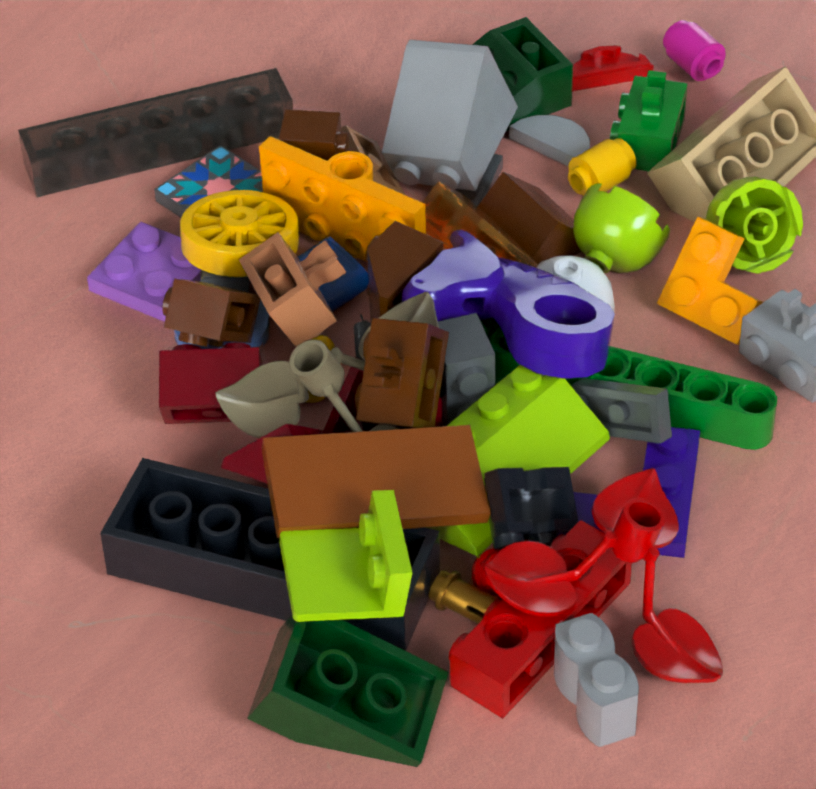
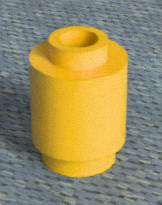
M605 139L570 160L568 165V181L572 189L583 196L588 188L596 183L602 184L598 191L606 192L630 177L631 171L636 168L635 154L630 145L623 139Z

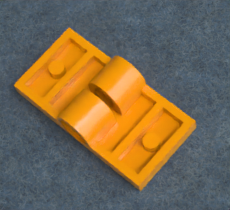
M271 136L259 146L263 192L287 202L297 213L299 232L310 236L314 240L322 241L330 236L352 257L359 258L368 263L366 260V250L370 241L376 235H381L394 221L426 234L425 203L374 182L373 163L365 154L346 151L338 153L326 161Z

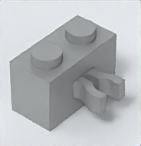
M794 289L789 293L780 290L742 317L739 353L744 355L752 364L760 366L776 377L787 388L796 391L813 403L816 401V303L808 307L801 302L802 293Z

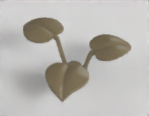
M428 292L421 293L400 303L379 317V319L428 323L439 328L434 301ZM371 325L363 334L358 348L363 360L343 354L338 347L330 351L319 340L305 341L294 349L289 362L274 361L264 364L248 373L235 384L217 391L216 398L221 408L240 430L252 437L261 438L285 424L297 425L301 412L299 403H304L309 399V391L315 396L328 397L352 432H363L339 397L338 392L343 386L345 375L341 363L364 371L363 343L367 333L370 332ZM379 424L370 431L395 430L398 428Z

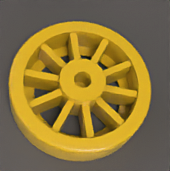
M231 190L214 193L190 205L180 219L181 250L184 257L197 268L215 275L248 277L239 259L277 232H279L295 254L299 246L297 213L287 202L264 192Z

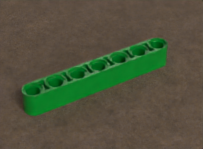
M490 318L480 322L495 352L496 385L520 364L516 362L510 353L506 338L499 324L494 318ZM610 346L604 370L589 377H583L666 388L668 391L671 427L700 430V438L750 450L761 449L767 446L773 439L777 396L769 386L758 382ZM582 378L565 379L572 387L573 383L577 382Z

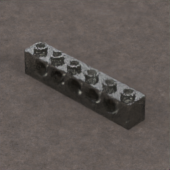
M277 68L20 129L18 133L23 162L36 197H41L203 157L220 145L231 150L264 142L270 136L279 138L285 109L293 110V99Z

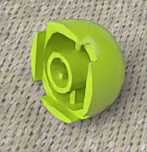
M756 176L732 180L719 189L708 206L705 218L745 238L732 267L756 274L774 270L786 262L794 252L790 248L795 242L796 235L801 237L803 230L802 208L794 193L776 181Z
M596 183L588 188L575 212L573 234L576 243L586 255L584 258L598 265L604 273H608L610 270L617 273L635 272L651 263L660 253L669 238L670 228L666 224L664 229H661L656 223L660 214L639 196L617 186H613L610 193L598 191L602 184Z

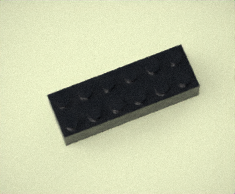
M142 458L100 533L107 574L287 621L292 615L281 555L280 538H277L269 489ZM425 527L403 529L412 568V578L404 617L343 620L405 651L427 604L431 586L440 573L439 531Z

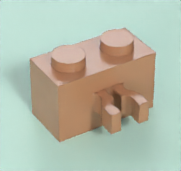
M277 232L239 259L268 314L295 347L319 336L325 329L337 322L319 287L324 283L338 279L346 273V270L326 240L316 246L308 257L301 261L279 232Z

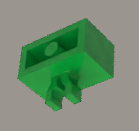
M649 70L647 77L634 76L630 93L622 92L620 98L618 118L621 121L614 120L612 124L610 139L620 138L630 145L636 157V170L650 171L677 147L685 119L688 83L666 80L667 73Z

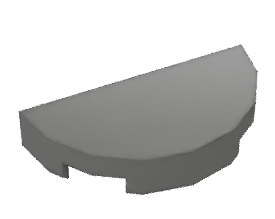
M535 115L522 118L509 126L510 139L566 166L569 165L572 158L590 148V138L584 128L574 121L560 116Z

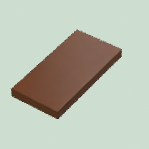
M470 425L263 438L261 450L277 538H280L282 531L359 528L361 513H368L371 494L374 490H394L402 529L488 523L491 511Z

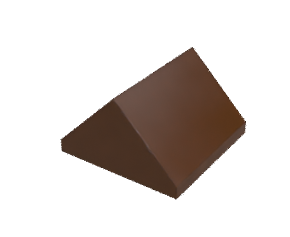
M506 172L501 173L465 223V231L482 242L497 257L517 261L532 267H536L542 261L555 256H574L582 252L573 234L574 219L540 188Z

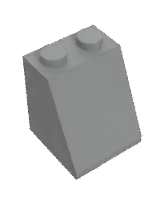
M409 40L407 43L382 149V154L398 182L407 185L439 186L447 190L464 189L476 191L518 108L488 46Z

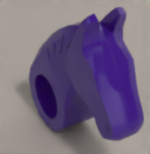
M462 229L454 231L449 238L454 248L442 250L428 267L412 277L403 290L402 302L421 293L428 292L433 298L438 322L477 313L480 321L494 318L499 324L506 338L509 351L516 362L537 374L562 379L583 378L604 370L615 318V313L608 303L581 288L576 283L517 261L497 257L482 242Z

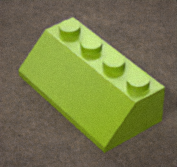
M522 365L515 368L447 425H470L483 481L486 472L498 468H523L524 471L544 467H569L571 474L610 440L609 431L566 379L537 374ZM489 520L488 523L425 527L439 531V539L475 556L480 555L493 543Z

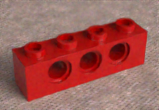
M580 520L566 535H558L550 547L563 557L567 571L575 569L602 541L605 533ZM609 548L579 580L570 582L576 590L577 601L572 609L557 616L541 617L530 615L514 608L503 599L493 601L484 613L482 621L469 634H461L449 651L451 687L503 719L554 665L556 624L589 613L599 617L631 583L632 563L620 560L613 553L612 548Z

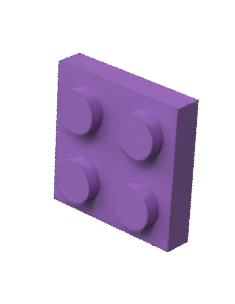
M140 222L90 273L87 281L89 291L165 322L166 316L163 315L162 311L163 300L167 290L173 287L174 278L201 282V269L191 264L184 257L181 250V237Z

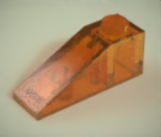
M438 181L422 203H425L426 233L442 241L445 249L454 248L449 238L454 231L462 229L477 238L497 257L517 261L535 268L539 265L491 217L462 193Z

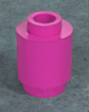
M680 20L671 25L666 31L663 38V46L666 48L667 56L694 80L704 81L714 77L721 71L726 56L725 48L697 23Z

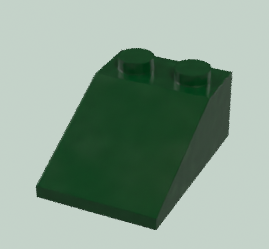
M291 615L278 631L247 719L297 743L418 767L422 763L449 672L346 621L297 622L293 619V615Z

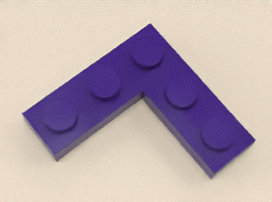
M671 427V438L661 444L647 442L643 471L651 468L656 470L662 490L678 517V533L671 544L658 549L660 555L684 558L700 430ZM573 492L578 522L582 520L600 530L592 517V505L597 494ZM569 531L563 532V533H559V535H560V534L566 535Z

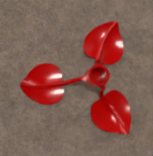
M654 468L623 477L607 486L597 495L592 505V517L597 527L605 535L602 541L575 569L567 571L565 560L557 551L535 541H521L504 547L483 568L484 576L489 585L509 605L530 615L551 617L563 614L574 607L577 601V593L570 582L579 580L609 548H612L613 553L624 562L635 563L643 559L645 561L642 616L647 624L638 626L631 640L633 652L638 661L651 674L671 682L709 683L721 679L723 675V666L719 653L700 623L689 614L676 608L665 609L658 616L653 611L655 565L660 555L658 549L671 544L679 530L678 517L662 490Z

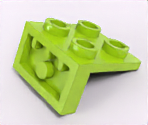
M394 490L372 491L368 513H361L359 528L293 530L280 533L281 555L292 615L295 621L404 617L412 578V568Z

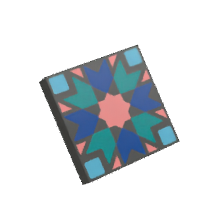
M221 145L154 189L156 202L180 218L184 211L194 202L214 193L231 190L263 192L261 171Z

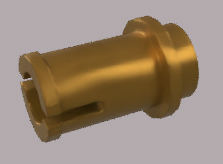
M444 570L441 571L434 580L429 592V599L436 602V609L443 611L448 608L477 624L482 621L489 605L496 599L501 600L500 597L493 596L462 580L461 573L456 570L451 573Z

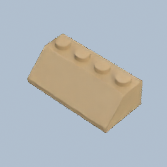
M785 66L748 83L648 171L647 174L671 211L693 222L696 221L697 216L705 219L708 206L719 189L732 180L756 176L776 181L781 186H785L816 158V113Z

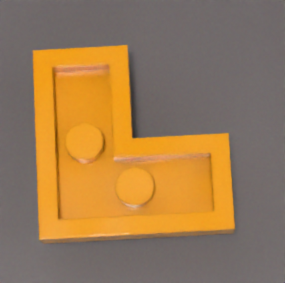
M697 216L656 304L736 345H740L742 317L763 303V301L724 282L745 238Z

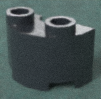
M544 467L524 471L523 468H498L485 473L484 486L491 511L489 524L494 550H501L510 544L524 541L527 538L528 541L540 542L550 546L559 533L570 531L578 523L569 467Z

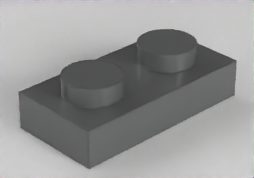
M582 378L572 384V388L609 431V436L660 444L672 437L668 391L666 388Z

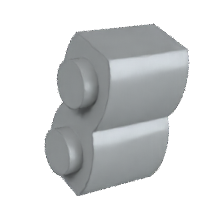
M593 613L556 624L554 677L561 693L576 705V717L582 732L598 747L634 736L636 733L639 694L638 681L630 665L619 655L615 654V642L608 626Z

